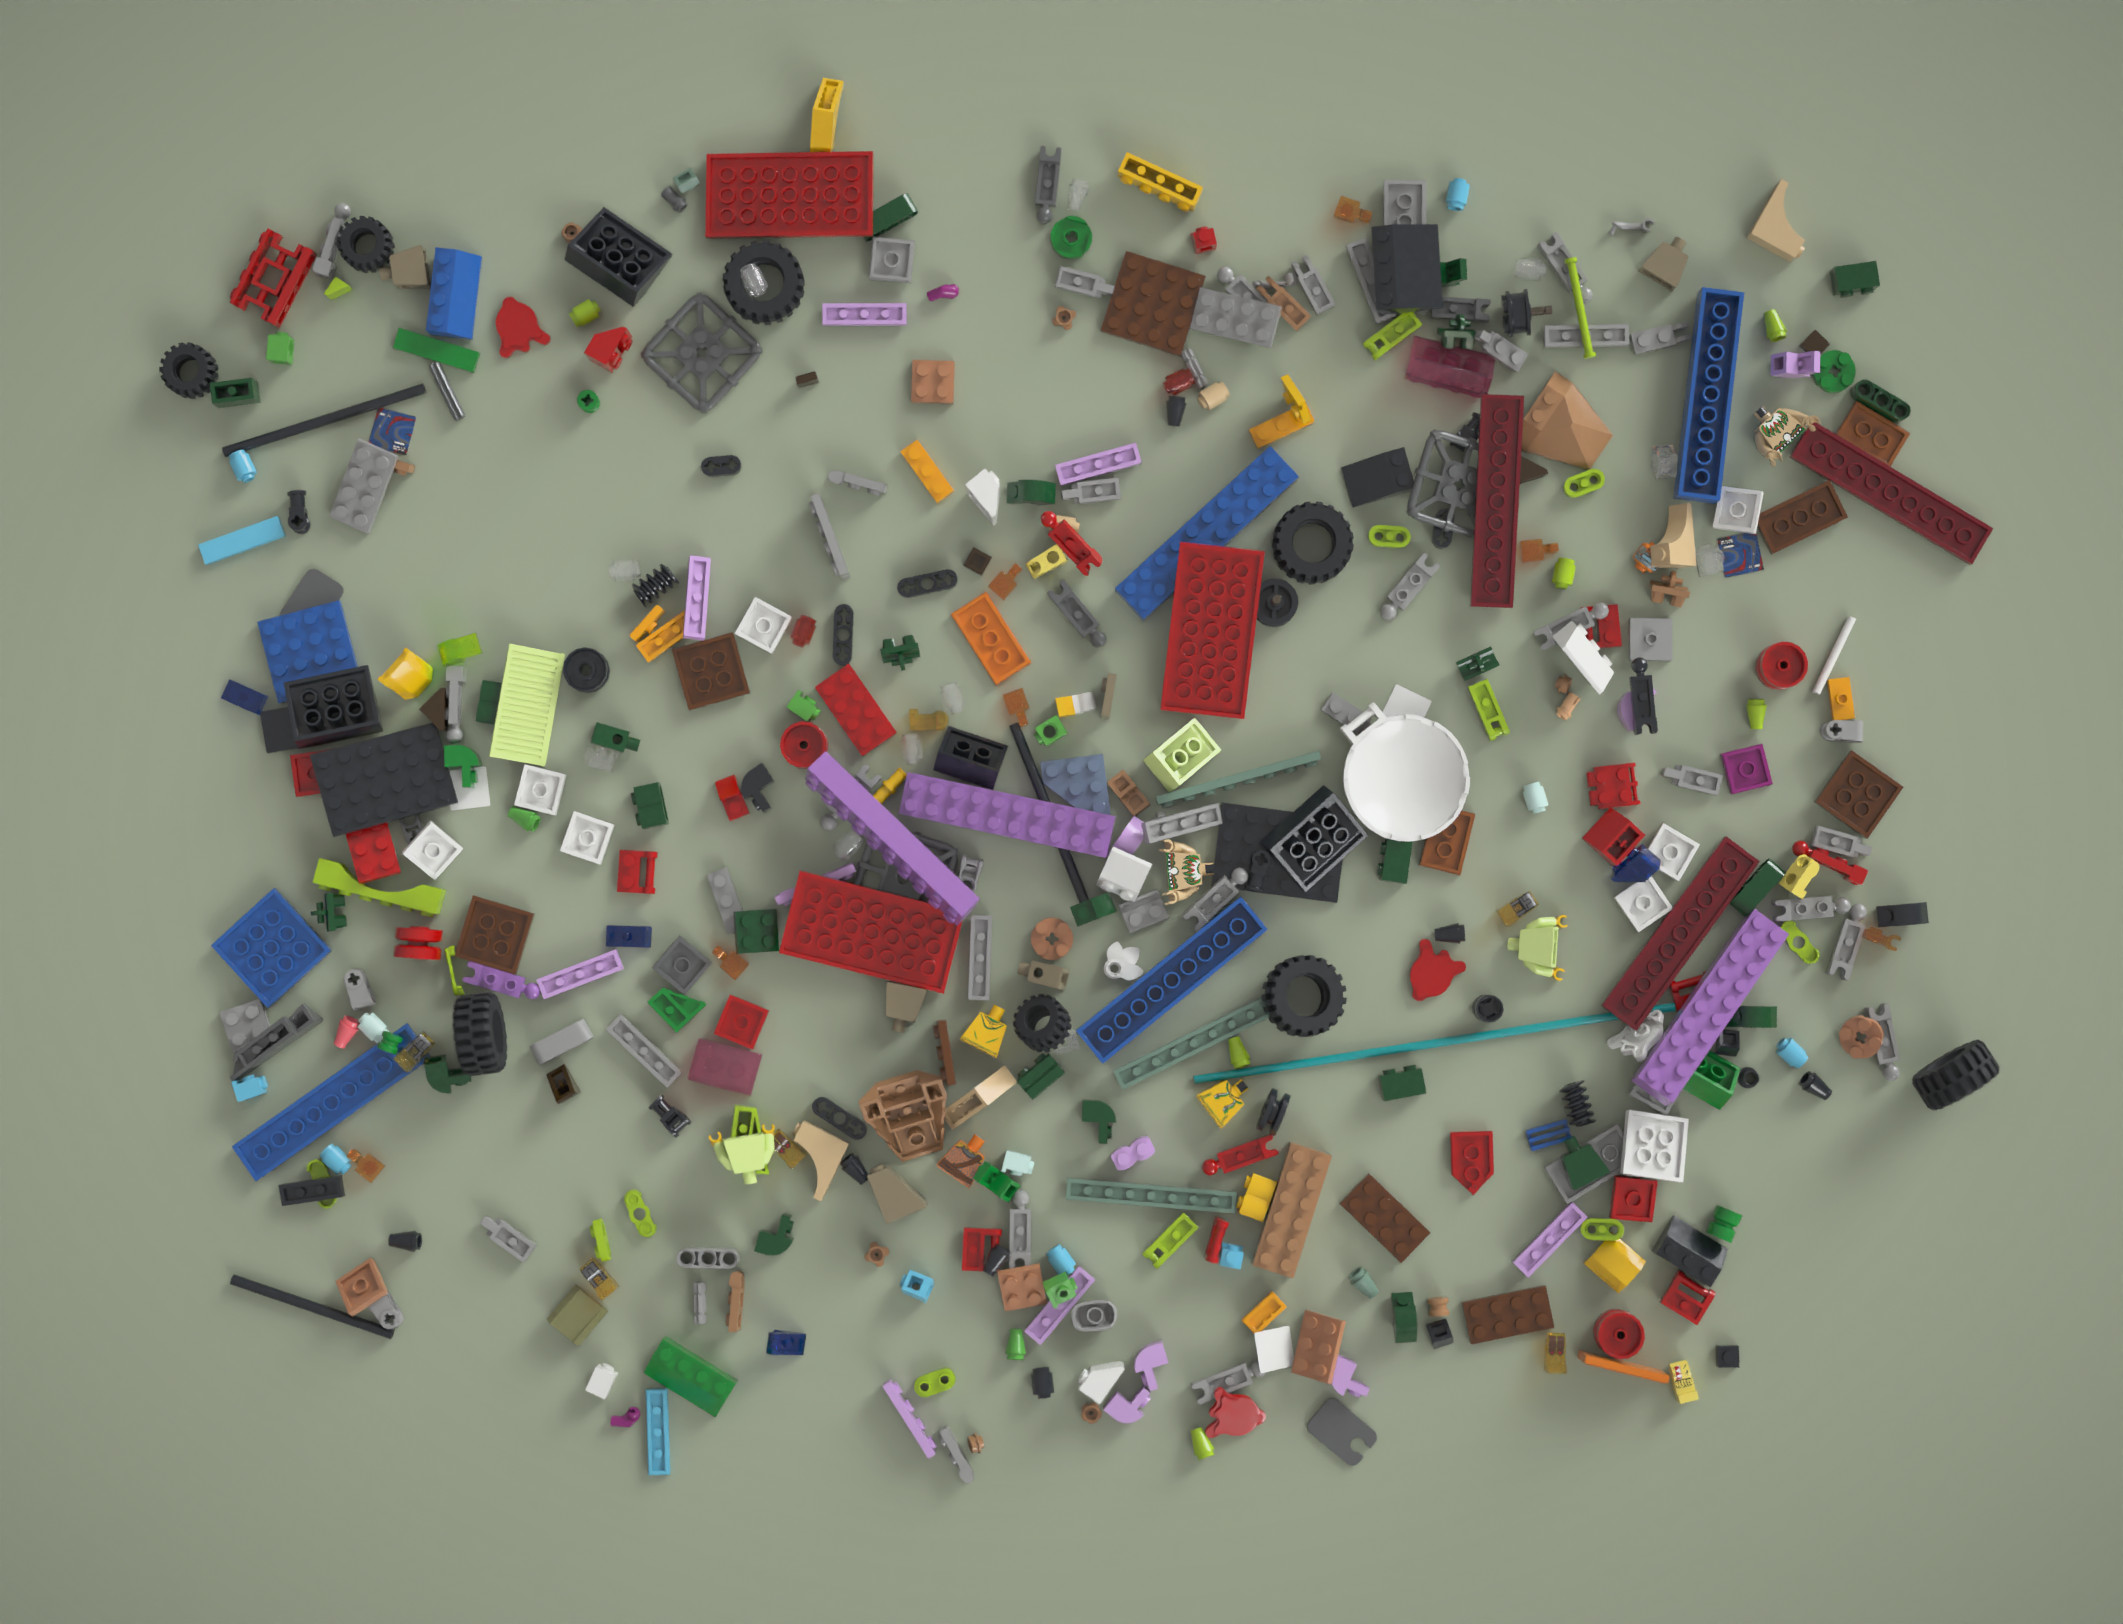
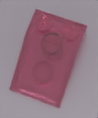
M701 1037L697 1042L687 1080L751 1095L763 1054Z

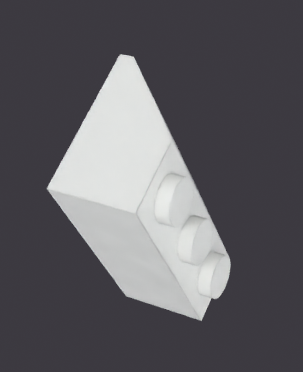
M984 469L966 483L965 486L968 496L994 526L997 524L1000 483L993 471L988 472Z
M1571 621L1552 637L1600 695L1614 674L1610 668L1612 663L1605 654L1601 657L1597 652L1600 650V647L1593 639L1589 641L1585 637L1588 632L1581 624L1577 626Z

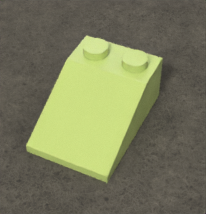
M1194 718L1143 759V761L1170 793L1218 754L1221 749L1197 719Z

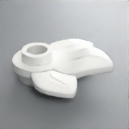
M1119 942L1113 943L1107 950L1108 961L1104 965L1106 976L1111 979L1122 977L1126 980H1134L1141 976L1143 970L1136 965L1140 949L1137 947L1122 949ZM1113 964L1118 966V971L1116 973H1113L1110 970V967Z

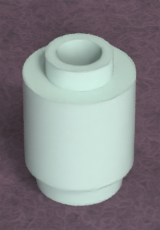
M1539 782L1523 786L1524 792L1522 793L1528 811L1533 810L1534 814L1546 811L1545 806L1549 804L1543 786H1540Z
M365 1013L358 1020L360 1023L358 1028L371 1041L374 1040L377 1044L383 1038L382 1032L388 1031L386 1029L387 1026L374 1013L370 1015Z

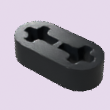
M734 455L708 457L701 463V469L708 477L736 475L742 468L741 461ZM730 460L738 464L734 467L733 471L729 467H723V465L730 464ZM709 462H712L714 465H720V468H714L711 473L708 469H705L706 466H709Z
M1447 508L1439 510L1435 517H1441L1446 513ZM1433 526V545L1438 549L1447 548L1451 544L1453 532L1444 531V538H1447L1448 541L1441 545L1440 541L1436 540V537L1441 535L1442 528Z

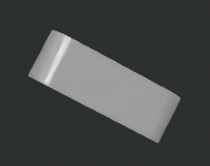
M582 1019L529 1047L538 1065H542L594 1037L585 1019Z
M684 1247L678 1252L676 1259L677 1263L684 1268L729 1269L738 1264L740 1253L732 1247ZM683 1252L691 1253V1262L683 1261ZM705 1252H710L714 1256L712 1263L704 1261L703 1254ZM726 1253L734 1254V1263L730 1264L725 1261L724 1256Z

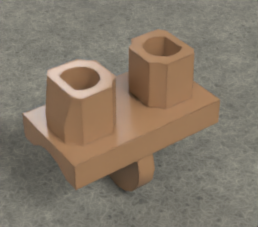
M1671 571L1669 576L1662 575L1661 581L1663 582L1650 580V599L1652 602L1662 603L1664 594L1672 595L1670 605L1682 607L1685 598H1689L1690 591H1688V588L1678 586L1682 585L1683 579L1676 578L1675 571Z

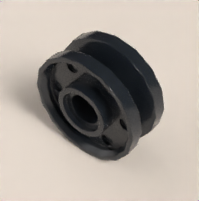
M583 647L575 649L567 656L563 665V674L571 687L580 692L591 693L605 686L609 679L610 667L604 655L592 648ZM585 665H590V674L584 676L582 668Z
M1274 1088L1268 1094L1256 1129L1262 1131L1267 1123L1270 1124L1269 1134L1273 1136L1276 1135L1282 1123L1291 1095L1285 1093L1280 1101L1276 1100L1278 1090Z

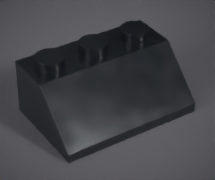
M948 726L938 750L933 770L993 790L1008 745Z
M1674 1215L1652 1249L1653 1253L1709 1287L1713 1285L1721 1272L1728 1251L1726 1247Z

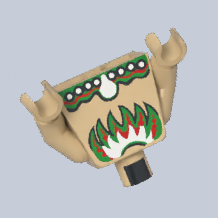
M1761 406L1753 414L1761 422L1754 430L1757 451L1770 460L1771 466H1776L1774 459H1779L1782 462L1781 452L1806 429V425H1808L1810 431H1815V426L1811 424L1814 422L1821 424L1819 418L1815 415L1808 416L1787 408H1778L1770 414L1764 406Z
M1164 839L1160 842L1165 843V848L1159 849V851L1165 852L1168 892L1163 893L1162 896L1167 895L1169 897V902L1164 904L1170 905L1186 900L1199 890V885H1202V876L1214 875V864L1201 863V857L1194 848L1181 842Z

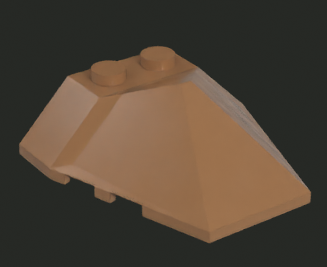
M1555 371L1523 418L1522 450L1529 454H1536L1547 459H1554L1568 465L1590 470L1613 435L1575 385Z
M919 1070L875 1083L858 1101L864 1120L876 1130L879 1137H882L887 1142L888 1147L902 1162L943 1150L947 1094L941 1076Z

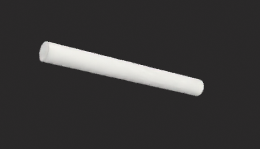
M1847 617L1812 690L1813 693L1821 694L1856 621L1855 618Z

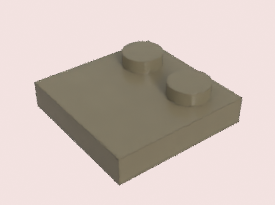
M1108 673L1107 678L1103 677L1101 692H1105L1101 718L1109 719L1117 674Z

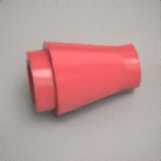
M347 1015L340 1019L336 1038L333 1042L334 1045L343 1049L359 1030L358 1026L360 1023L357 1019Z

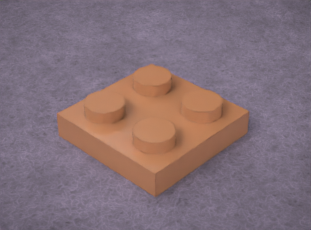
M913 360L911 403L953 404L955 361Z
M369 1258L335 1281L348 1314L351 1316L356 1315L388 1294L377 1264L372 1258Z
M1039 1263L997 1271L1005 1311L1047 1304Z

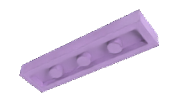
M822 303V325L907 326V304Z
M1132 443L1056 464L1055 468L1060 486L1136 466L1142 464L1137 444Z
M689 556L683 638L702 641L705 639L711 558Z
M850 862L822 876L834 879L841 878L842 881H845L854 876L853 873L856 872L854 863ZM795 887L776 894L777 904L783 903L784 906L791 904Z
M615 949L536 980L543 999H547L623 970L624 967L618 951Z
M1570 1202L1512 1263L1529 1277L1583 1223L1587 1216L1573 1202Z
M1078 1266L1069 1276V1278L1073 1277L1078 1289L1075 1290L1077 1296L1059 1304L1056 1309H1054L1049 1300L1024 1330L1039 1345L1044 1342L1095 1281V1278L1082 1267Z
M889 1379L883 1383V1388L929 1459L936 1454L935 1448L937 1445L931 1436L927 1437L923 1431L926 1427L920 1418L916 1419L912 1411H914V1408L908 1399L905 1401L901 1396L903 1391L897 1382L893 1383Z

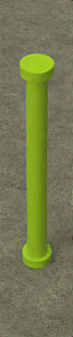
M1577 257L1565 259L1564 262L1568 267L1585 352L1583 358L1589 359L1596 357V353L1593 352L1576 268Z

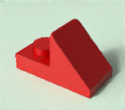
M735 774L715 782L719 799L724 805L729 821L750 814Z

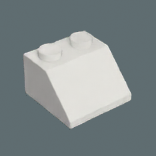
M1113 847L1096 885L1106 892H1113L1119 895L1124 900L1135 902L1152 864Z
M1116 1361L1093 1365L1088 1370L1084 1369L1078 1377L1079 1390L1101 1404L1124 1371V1363Z

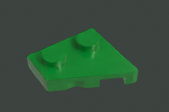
M662 988L647 1002L676 1033L706 1006L705 1002L675 993L666 988Z

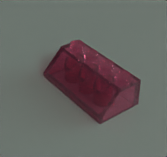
M1414 335L1404 379L1414 383L1427 384L1434 388L1447 389L1454 393L1467 394L1474 398H1481V394H1488L1493 379L1495 359L1486 353L1463 349L1459 346L1443 348L1439 341Z

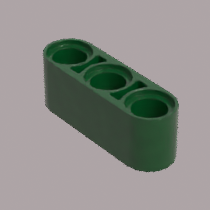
M905 193L873 211V236L863 237L866 242L873 240V237L884 234L918 214L919 211L909 194Z
M1869 380L1859 381L1850 390L1852 399L1893 423H1899L1910 415L1911 408L1909 404ZM1859 386H1862L1866 389V395H1861L1859 393ZM1877 397H1881L1884 400V406L1877 404ZM1896 407L1901 409L1902 417L1895 414Z
M1768 858L1743 884L1729 904L1742 916L1746 917L1781 880L1786 872L1772 859Z

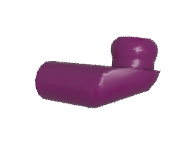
M945 284L928 291L927 297L930 301L939 298L953 299L958 296L959 288L955 284Z
M630 1407L623 1416L612 1415L610 1425L615 1427H631L640 1417L639 1409L637 1407Z

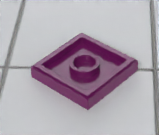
M1763 743L1720 754L1730 795L1773 784Z

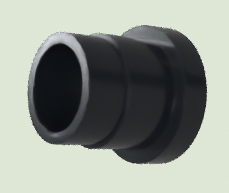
M1744 1067L1740 1069L1737 1082L1741 1087L1752 1088L1759 1082V1075L1755 1069ZM1749 1072L1754 1076V1080L1750 1084L1745 1081V1076Z

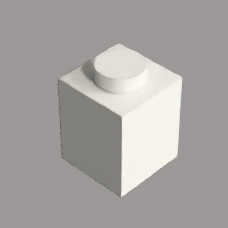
M606 1363L598 1364L585 1391L605 1399L612 1388L618 1372H615V1368Z

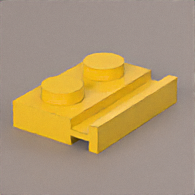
M1287 374L1281 377L1285 391L1282 393V396L1287 405L1291 404V411L1294 417H1299L1303 424L1311 421L1305 404L1306 401L1290 376Z

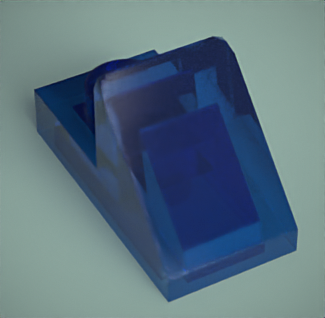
M784 1330L769 1332L766 1354L804 1355L806 1334Z

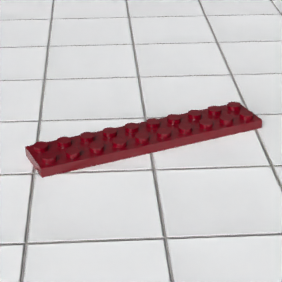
M1481 394L1470 606L1513 608L1524 396Z
M1816 422L1811 424L1815 426V431H1810L1809 427L1806 428L1790 455L1791 459L1826 480H1830L1831 483L1965 563L1973 564L1994 528Z
M1724 836L1601 1006L1631 1029L1637 1031L1760 861L1727 836Z

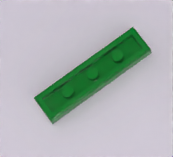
M402 328L398 329L393 348L471 373L475 372L480 353Z

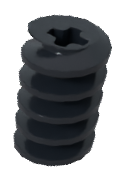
M662 563L659 565L660 572L655 568L653 569V577L647 573V581L640 578V586L632 584L633 592L644 607H646L645 600L649 603L653 602L652 595L657 599L660 597L659 590L665 594V586L672 589V581L679 584L668 566L666 567Z
M1584 1080L1569 1083L1559 1090L1560 1093L1567 1094L1562 1098V1101H1569L1564 1106V1109H1571V1112L1566 1116L1574 1118L1569 1125L1576 1127L1596 1122L1595 1119H1589L1594 1115V1112L1587 1111L1592 1104L1585 1103L1589 1099V1095L1582 1094L1587 1090L1586 1087L1580 1086L1584 1083Z

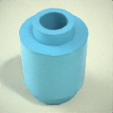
M1455 178L1454 181L1449 182L1446 196L1448 209L1463 211L1464 206L1467 204L1470 188L1466 180Z
M238 450L229 455V464L237 480L243 481V483L252 481L257 471L249 454L245 453L244 450Z
M1791 1037L1781 1039L1776 1045L1778 1048L1776 1053L1791 1067L1794 1066L1798 1069L1808 1059L1806 1051Z
M330 1144L320 1154V1157L323 1159L322 1162L336 1175L339 1173L345 1174L352 1166L350 1164L352 1159L338 1146Z
M1060 1244L1046 1253L1049 1257L1047 1260L1058 1275L1065 1271L1069 1275L1075 1270L1073 1267L1076 1264L1066 1248H1062Z

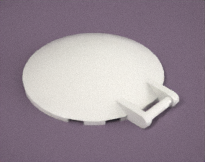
M1372 702L1368 705L1367 710L1348 725L1344 724L1340 727L1341 732L1352 744L1343 772L1345 795L1356 817L1368 829L1391 840L1418 841L1440 833L1457 818L1463 809L1469 793L1468 760L1458 740L1444 726L1418 715L1405 714L1386 718L1379 707ZM1374 715L1377 721L1358 736H1355L1352 731Z

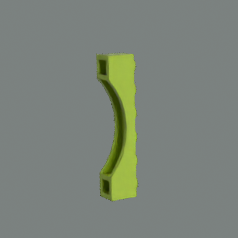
M319 858L312 882L319 884V889L331 891V888L339 889L338 893L346 896H351L352 893L359 894V899L370 902L372 898L380 900L379 904L392 907L393 903L401 905V910L412 912L413 909L421 910L420 914L428 917L440 914L446 893L445 889L424 884L400 892L381 891L365 883L359 884L358 879L349 871L345 864L324 858Z

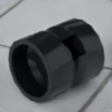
M1493 995L1477 997L1472 1006L1474 1016L1478 1020L1488 1023L1499 1020L1504 1010L1501 1000Z

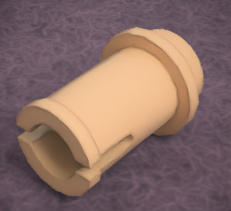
M1569 692L1562 705L1556 708V715L1563 720L1571 718V712L1580 701V698Z

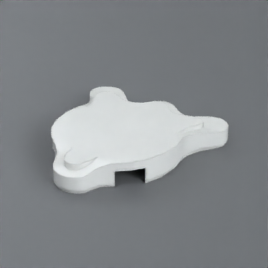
M1653 1010L1648 1014L1637 1031L1626 1025L1622 1032L1607 1040V1045L1610 1049L1621 1047V1052L1624 1056L1633 1055L1637 1061H1643L1647 1057L1648 1051L1663 1035L1664 1015L1660 1010Z

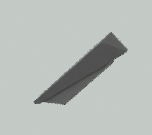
M302 1004L289 1018L287 1016L280 1018L234 1053L233 1061H235L233 1075L230 1076L231 1081L240 1080L323 1022V1018L306 1004Z

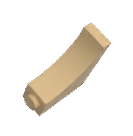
M1781 179L1767 200L1747 239L1791 262L1795 257L1799 258L1803 253L1805 247L1802 245L1805 239L1792 229L1786 218L1784 196L1789 183Z
M1691 503L1669 506L1666 533L1658 544L1650 546L1652 567L1680 569L1697 566Z
M1004 1065L945 1108V1121L953 1130L1016 1084L1017 1081Z
M804 1120L802 1124L798 1123L794 1129L793 1135L796 1136L794 1141L807 1150L815 1163L817 1188L813 1198L822 1201L850 1142Z

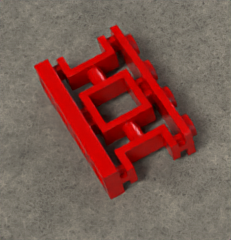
M267 228L266 232L260 235L256 251L254 250L249 257L250 263L247 269H244L240 274V282L237 288H234L230 294V303L243 311L246 310L249 302L265 309L261 319L280 329L317 254L312 249L298 244L294 253L279 246L283 237L279 233ZM270 246L280 252L275 262L265 257ZM287 256L297 260L293 271L283 266ZM268 265L284 272L275 290L260 283ZM251 284L261 289L256 299L246 295ZM268 293L278 297L274 308L264 304Z

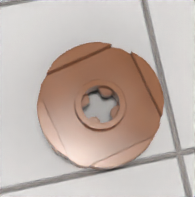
M1046 918L1033 929L1031 944L1035 952L1042 958L1057 960L1065 956L1071 949L1073 934L1068 924L1061 919ZM1050 933H1054L1055 937H1058V941H1055L1054 945H1050V942L1046 941V936H1050Z
M1858 1015L1851 1017L1844 1023L1839 1032V1039L1842 1048L1855 1059L1869 1058L1879 1051L1884 1033L1876 1020ZM1857 1032L1867 1035L1865 1042L1857 1040Z

